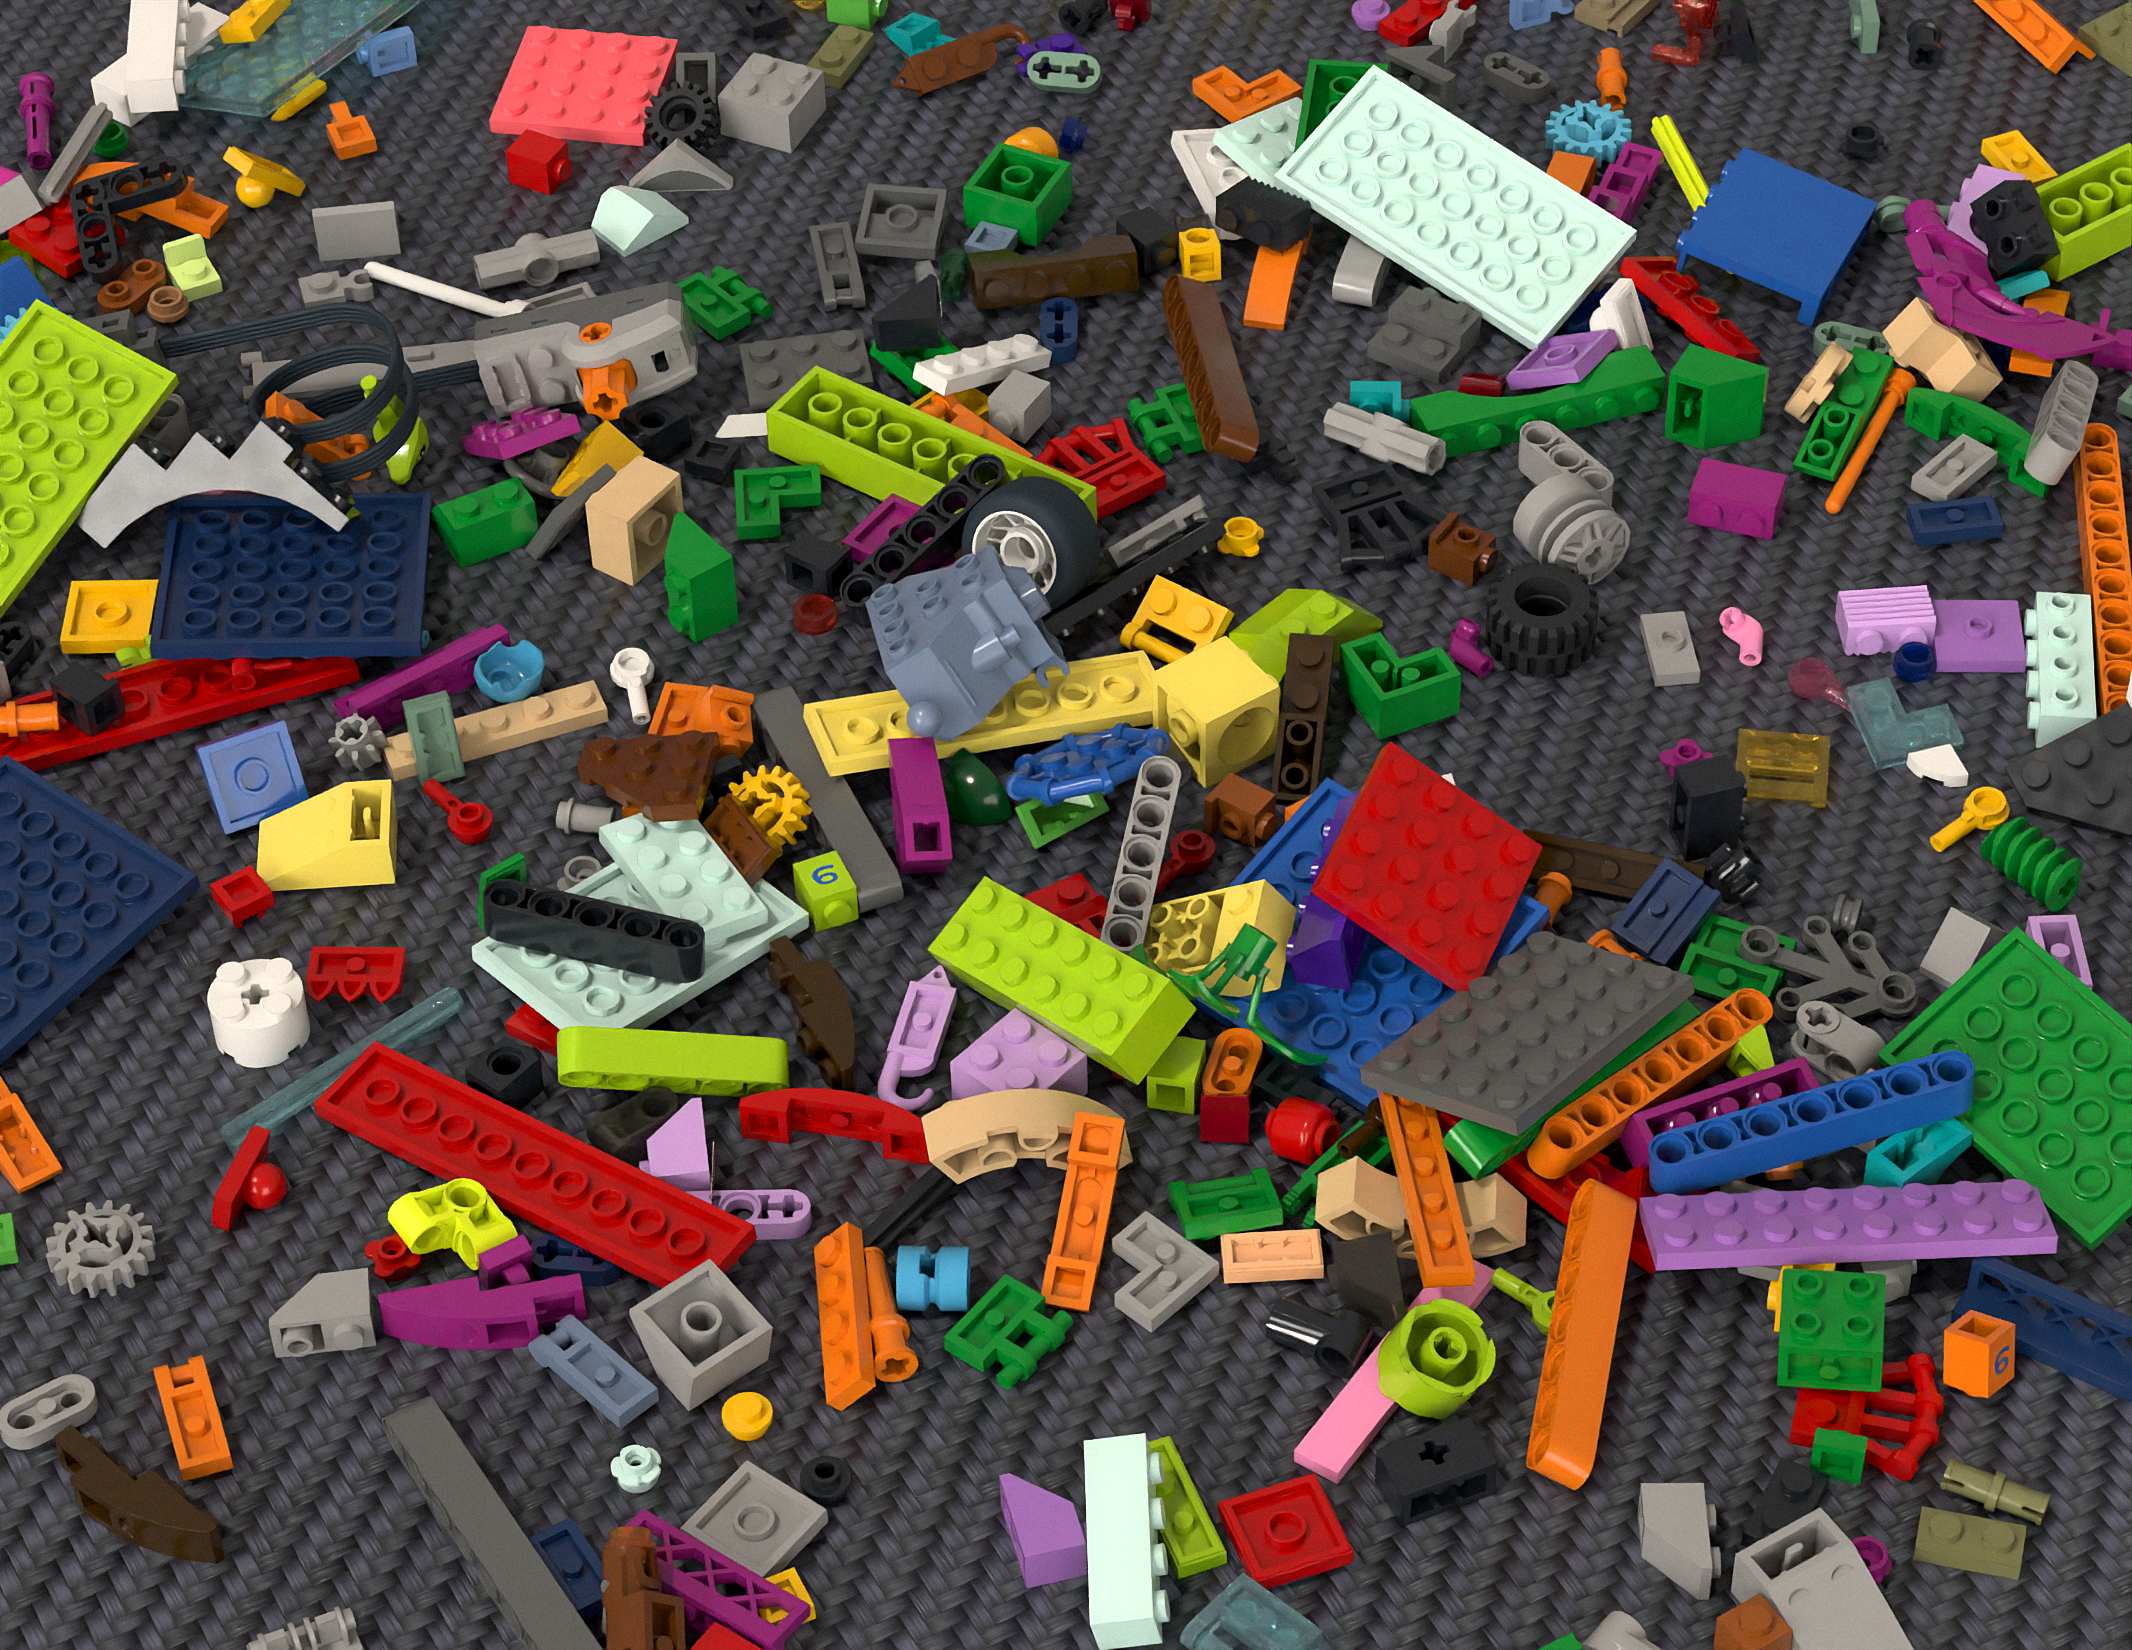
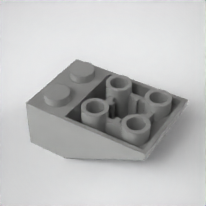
M1821 1507L1735 1554L1731 1592L1741 1604L1760 1593L1792 1628L1793 1634L1790 1650H1914L1856 1547Z

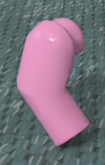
M1737 607L1725 609L1719 618L1720 624L1723 626V632L1727 637L1740 645V662L1746 666H1756L1762 659L1764 634L1762 626L1752 617L1743 614Z

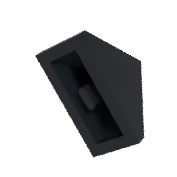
M928 275L871 317L876 349L881 352L940 348L941 305L936 276Z

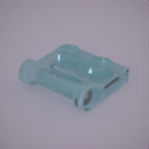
M1244 1572L1186 1625L1180 1636V1642L1190 1650H1234L1213 1634L1219 1626L1252 1650H1316L1323 1644V1630Z

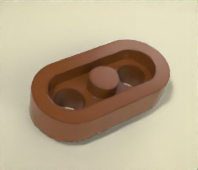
M141 259L134 262L122 272L116 281L106 284L99 290L97 300L101 315L128 309L131 310L133 316L147 306L150 295L154 290L168 286L165 267L161 263L150 259Z

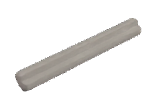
M100 102L98 106H91L42 182L37 193L43 199V204L51 206L53 202L59 203L113 118V112L107 109V104Z

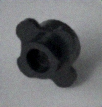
M1866 123L1854 124L1846 131L1845 137L1847 139L1840 144V151L1856 159L1873 160L1879 155L1877 149L1884 144V137L1879 134V130L1873 125Z

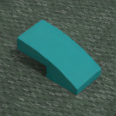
M914 12L885 28L886 36L909 56L956 40V38L941 34L938 20Z

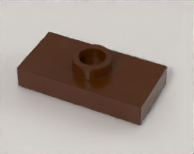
M727 793L702 824L741 876L752 887L755 886L782 853L741 800L732 794Z

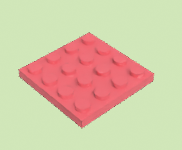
M528 26L489 119L490 130L493 133L521 135L526 129L557 139L644 147L649 134L644 124V118H648L644 111L646 106L654 107L649 100L651 96L655 95L657 98H660L662 94L658 89L663 86L666 88L676 62V53H679L678 39H668L659 36L625 35L623 33L591 32L583 29L569 30L547 26Z

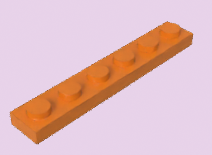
M1377 1090L1423 1288L1473 1286L1476 1271L1446 1150L1441 1145L1443 1138L1436 1109Z

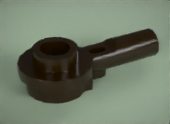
M1378 1097L1373 1099L1366 1108L1365 1118L1367 1122L1337 1143V1150L1342 1157L1351 1158L1379 1136H1387Z

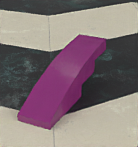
M1626 141L1616 163L1609 164L1600 185L1593 186L1587 199L1630 225L1664 162L1663 151Z

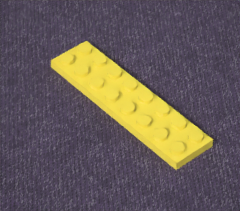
M1144 650L1067 662L1070 669V674L1067 676L1062 673L1058 666H1050L1045 670L1050 684L1047 688L1039 684L1034 669H1032L1026 678L1012 686L981 723L950 742L934 739L938 759L952 757L962 748H965L972 754L1063 739L1064 735L1070 733L1074 737L1113 729L1117 723L1127 722L1132 727L1153 724L1152 672L1155 670ZM897 689L804 704V721L830 777L889 767L888 739L921 738L915 735L907 725L906 717L910 707Z

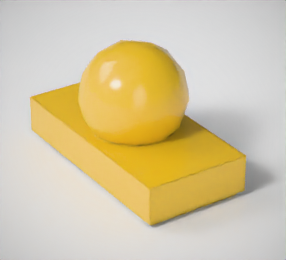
M229 146L223 157L226 162L242 173L237 179L236 194L239 200L250 208L266 206L273 199L275 188L300 197L306 187L304 181L286 167L234 146Z

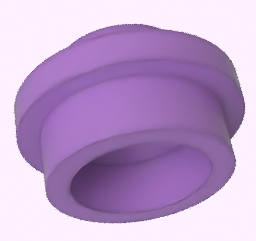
M1358 0L1352 6V17L1356 25L1367 31L1378 30L1379 21L1390 14V6L1384 0Z

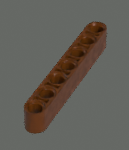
M1172 274L1163 290L1162 307L1204 449L1209 453L1248 463L1255 455L1258 447L1259 428L1216 290L1211 284L1179 274Z

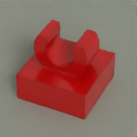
M251 865L210 884L212 898L238 929L243 927V920L255 914L262 918L265 916L266 909L275 905L273 892Z

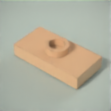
M1320 1229L1220 1235L1224 1284L1324 1278Z

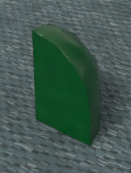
M962 748L948 760L947 764L952 769L943 781V788L950 817L962 823L978 826L998 824L1013 817L1011 805L1004 788L993 772L965 748Z

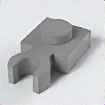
M367 269L355 270L348 274V276L341 278L338 271L316 273L312 276L298 278L305 308L346 302V300L351 299L363 302L374 298L373 287L369 280Z

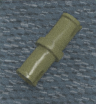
M1953 1457L1949 1460L1940 1489L1944 1491L1948 1490L1985 1504L1984 1510L1994 1513L1996 1508L2034 1522L2038 1526L2041 1525L2051 1497L2050 1493H2043L2006 1479L2007 1473L1997 1470L1996 1474H1992L1957 1461Z

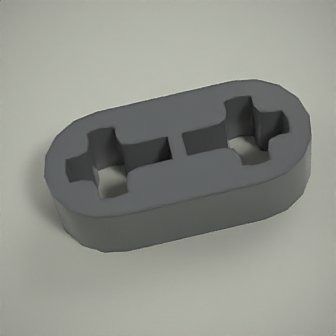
M1504 52L1492 53L1484 59L1483 81L1489 87L1524 104H1540L1549 97L1550 76L1544 70Z

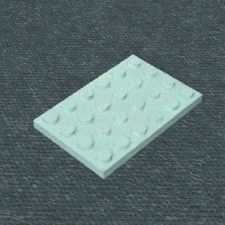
M616 862L565 891L653 912ZM760 878L754 887H750L767 907L768 923L705 945V972L700 979L691 983H675L502 943L491 939L489 936L472 946V960L560 1030L571 1026L644 1029L769 952V942L784 935L790 939L808 928L809 913L764 879Z

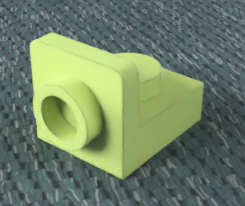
M197 233L163 245L168 277L174 287L182 291L188 302L223 292L221 279L206 255L204 239L201 234Z

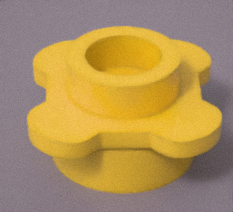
M1234 517L1224 524L1227 533L1217 542V549L1221 553H1231L1235 556L1253 557L1259 553L1258 541L1264 537V530L1257 526L1254 520L1247 517Z

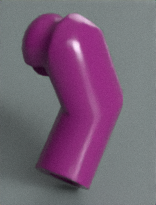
M1460 619L1457 628L1452 629L1450 635V655L1456 662L1478 677L1483 678L1491 671L1494 661L1477 649V636L1480 634L1481 627L1472 619Z

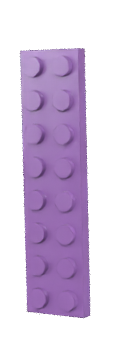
M2008 1179L2004 1182L1990 1183L1959 1181L1955 1184L1943 1185L1910 1183L1905 1185L1903 1189L1899 1187L1862 1185L1850 1189L1813 1187L1803 1191L1778 1192L1764 1189L1756 1193L1728 1194L1716 1191L1707 1195L1678 1196L1675 1194H1661L1657 1197H1640L1639 1216L1656 1271L2050 1254L2057 1252L2058 1243L2057 1232L2037 1187H2033L2020 1179Z

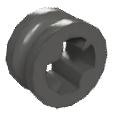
M1840 893L1833 915L1831 934L1838 935L1839 932L1844 931L1848 934L1849 938L1853 932L1858 931L1864 905L1863 898L1857 897L1855 901H1850L1847 899L1846 894Z

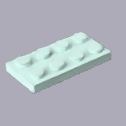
M642 813L599 827L600 843L651 910L656 913L698 923L705 932V945L768 923L767 907L697 819L653 823L643 817Z

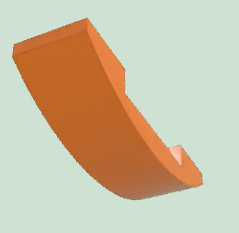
M1310 222L1308 237H1304L1302 241L1299 240L1298 244L1294 243L1293 247H1289L1288 251L1284 250L1283 254L1264 246L1259 247L1250 281L1243 326L1284 331L1291 307V292L1302 254H1306L1313 231V222Z
M1076 1111L1067 1156V1173L1051 1255L1048 1254L1041 1295L1045 1296L1046 1306L1085 1313L1090 1311L1111 1215L1125 1119Z

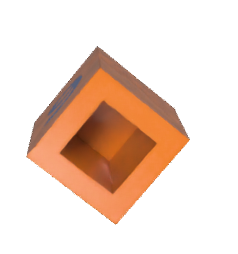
M1969 1310L1944 1330L1943 1384L1963 1390L1969 1396L1988 1399L2014 1378V1323Z

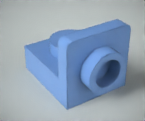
M365 24L357 26L359 41L354 42L355 53L359 63H366L373 77L418 66L414 35L409 26L374 35L370 34Z

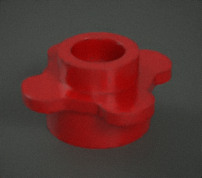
M397 1232L393 1236L383 1238L380 1242L372 1241L365 1247V1256L374 1262L376 1277L390 1282L407 1278L414 1269L419 1267L422 1261L421 1254L412 1253Z

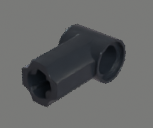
M1287 1297L1283 1299L1278 1298L1271 1310V1315L1266 1325V1338L1312 1355L1314 1361L1321 1369L1337 1377H1348L1353 1373L1375 1335L1374 1327L1370 1321L1355 1311L1345 1309L1339 1310L1335 1315H1331Z

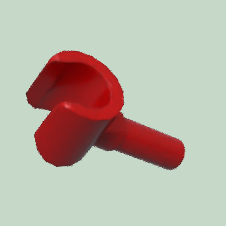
M235 658L231 664L232 688L242 692L252 689L256 684V676L291 669V658L263 663H254L251 658Z

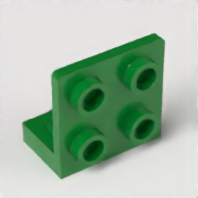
M1790 1268L1783 1270L1777 1386L1881 1392L1885 1275Z

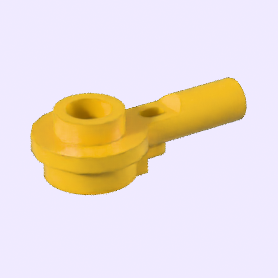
M1993 787L1975 789L1965 800L1961 816L1930 837L1932 847L1936 851L1942 852L1975 828L1993 830L1998 825L2006 823L2010 808L2004 794Z

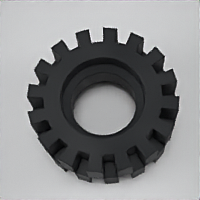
M677 81L671 82L672 90L667 91L665 86L661 87L658 90L662 96L657 98L655 95H652L649 100L654 107L646 106L644 111L648 117L644 118V124L648 129L647 132L658 148L663 151L677 138L699 154L701 153L698 148L704 146L706 150L711 148L712 145L708 139L717 140L719 133L715 128H721V120L718 117L721 115L708 93L698 84L693 86L690 81H684L683 88H681ZM685 109H693L696 112V118L688 128L682 131H672L670 129L669 123L678 112Z

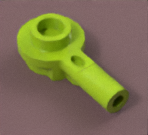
M1499 1267L1496 1269L1491 1277V1285L1524 1304L1525 1308L1532 1312L1531 1321L1537 1325L1539 1331L1548 1336L1556 1290L1542 1293L1503 1268Z

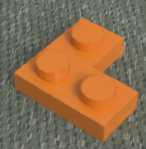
M1222 65L1192 80L1193 93L1231 123L1297 96L1303 101V88L1279 69L1247 84L1226 66Z

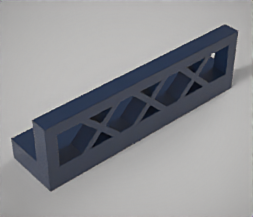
M1992 1256L1974 1257L1971 1264L1968 1287L1952 1311V1324L1969 1310L2014 1323L2015 1352L2132 1403V1345L2125 1338H2132L2131 1317ZM1984 1273L1999 1279L2006 1288L2002 1289L1983 1281ZM2035 1295L2047 1300L2053 1309H2047L2038 1305L2032 1296ZM2079 1316L2093 1320L2100 1329L2095 1330L2084 1325Z

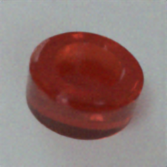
M806 595L798 599L793 605L794 626L804 634H824L836 625V605L831 598L825 595Z

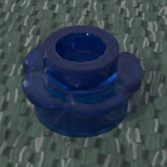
M1080 115L1078 119L1066 116L1058 146L1069 149V154L1073 152L1074 147L1082 149L1088 126L1081 124L1082 116Z
M1905 643L1894 656L1893 670L1898 676L1908 682L1926 680L1929 674L1932 675L1936 672L1937 663L1934 659V652L1924 643Z

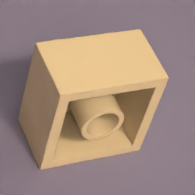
M638 455L626 467L621 468L598 492L590 496L588 501L585 502L593 568L634 587L664 559L674 515L681 511L684 512L680 473Z

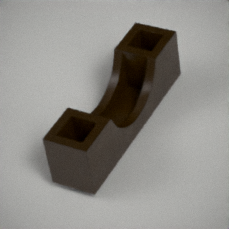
M1128 233L1088 238L1086 243L1080 248L1055 256H1026L1009 249L967 254L970 292L977 310L1039 303L1055 297L1070 299L1139 290L1137 252Z

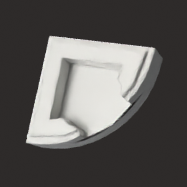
M1951 744L1908 753L1907 766L1918 777L1923 778L1925 775L1935 780L1944 781L1943 786L1947 787L1967 786L1969 774Z

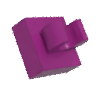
M524 1234L479 1254V1279L486 1290L531 1282L529 1274L532 1273L533 1249Z

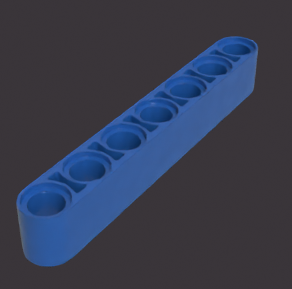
M1942 1051L1662 1132L1650 1141L1648 1147L1650 1185L1660 1195L1675 1194L1682 1196L1961 1115L1971 1108L1974 1100V1062L1967 1054L1961 1051Z

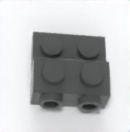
M868 183L854 242L856 254L936 260L939 243L944 240L949 216L948 190Z
M1409 286L1389 307L1388 322L1367 343V357L1439 385L1480 340L1482 313L1476 312L1465 302L1456 304L1441 298L1440 294L1433 288L1425 287L1420 290Z

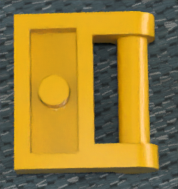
M1156 575L1132 622H1129L1122 630L1119 639L1120 645L1131 651L1137 649L1144 650L1145 653L1170 664L1188 654L1147 634L1153 623L1195 643L1194 652L1222 638L1234 613L1203 596Z

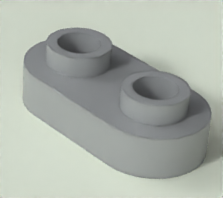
M68 1374L9 1401L0 1410V1435L3 1442L13 1449L27 1450L53 1439L55 1435L70 1424L76 1428L86 1423L94 1416L98 1408V1399L93 1383L85 1376Z

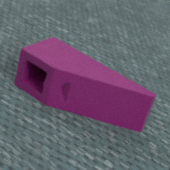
M934 737L888 739L898 874L944 872L952 860L949 813Z

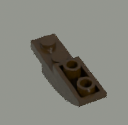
M1290 633L1282 708L1279 714L1271 792L1276 794V802L1296 803L1312 795L1319 787L1331 696L1335 636Z
M786 935L769 942L771 962L767 964V971L773 985L777 989L783 988L788 994L791 1006L799 1019V1030L795 1032V1037L800 1050L806 1057L812 1056L818 1064L821 1077L829 1088L835 1086L837 1090L855 1093L857 1085L855 1029L852 1011L837 974L825 957L808 964Z
M71 1424L54 1436L62 1467L72 1475L70 1480L77 1506L95 1522L119 1537L164 1555L217 1564L224 1558L219 1537L222 1534V1528L218 1520L207 1509L199 1511L189 1502L184 1490L175 1481L170 1480L166 1482L152 1469L140 1478H137L127 1465L121 1464L117 1466L110 1460L106 1450L95 1437L90 1435L85 1438Z

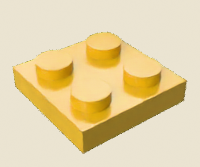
M159 580L72 581L60 637L62 653H115L124 647L144 648V637L152 634Z

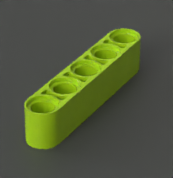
M571 1026L557 1032L558 1082L565 1086L747 1097L773 1090L790 1089L788 1043L778 1038L595 1026Z

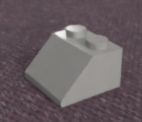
M711 1259L706 1260L649 1296L629 1311L631 1320L658 1378L688 1411L769 1359L773 1327Z

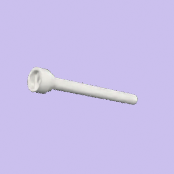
M368 262L364 269L368 270L370 278L494 318L536 309L534 304L519 299L507 301L504 304L377 262Z

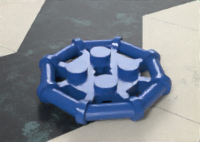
M1127 722L1117 723L1113 729L1076 737L1070 733L1063 736V741L1034 755L1024 754L1019 757L1014 764L1015 773L1006 780L1005 789L1014 800L1022 801L1031 798L1041 800L1046 806H1056L1065 799L1097 792L1108 795L1114 793V787L1138 776L1140 767L1145 760L1153 756H1161V754L1165 753L1169 747L1170 738L1161 728L1137 729Z

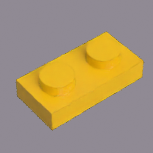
M247 0L239 9L229 15V20L218 30L223 43L256 41L292 3L291 0Z
M2018 130L1982 140L1981 153L1994 168L2026 175L2025 180H2031L2034 188L2058 177V174Z

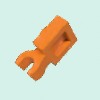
M345 101L329 104L334 119L331 120L330 124L326 125L327 136L339 161L377 151L376 138L364 115L352 118Z

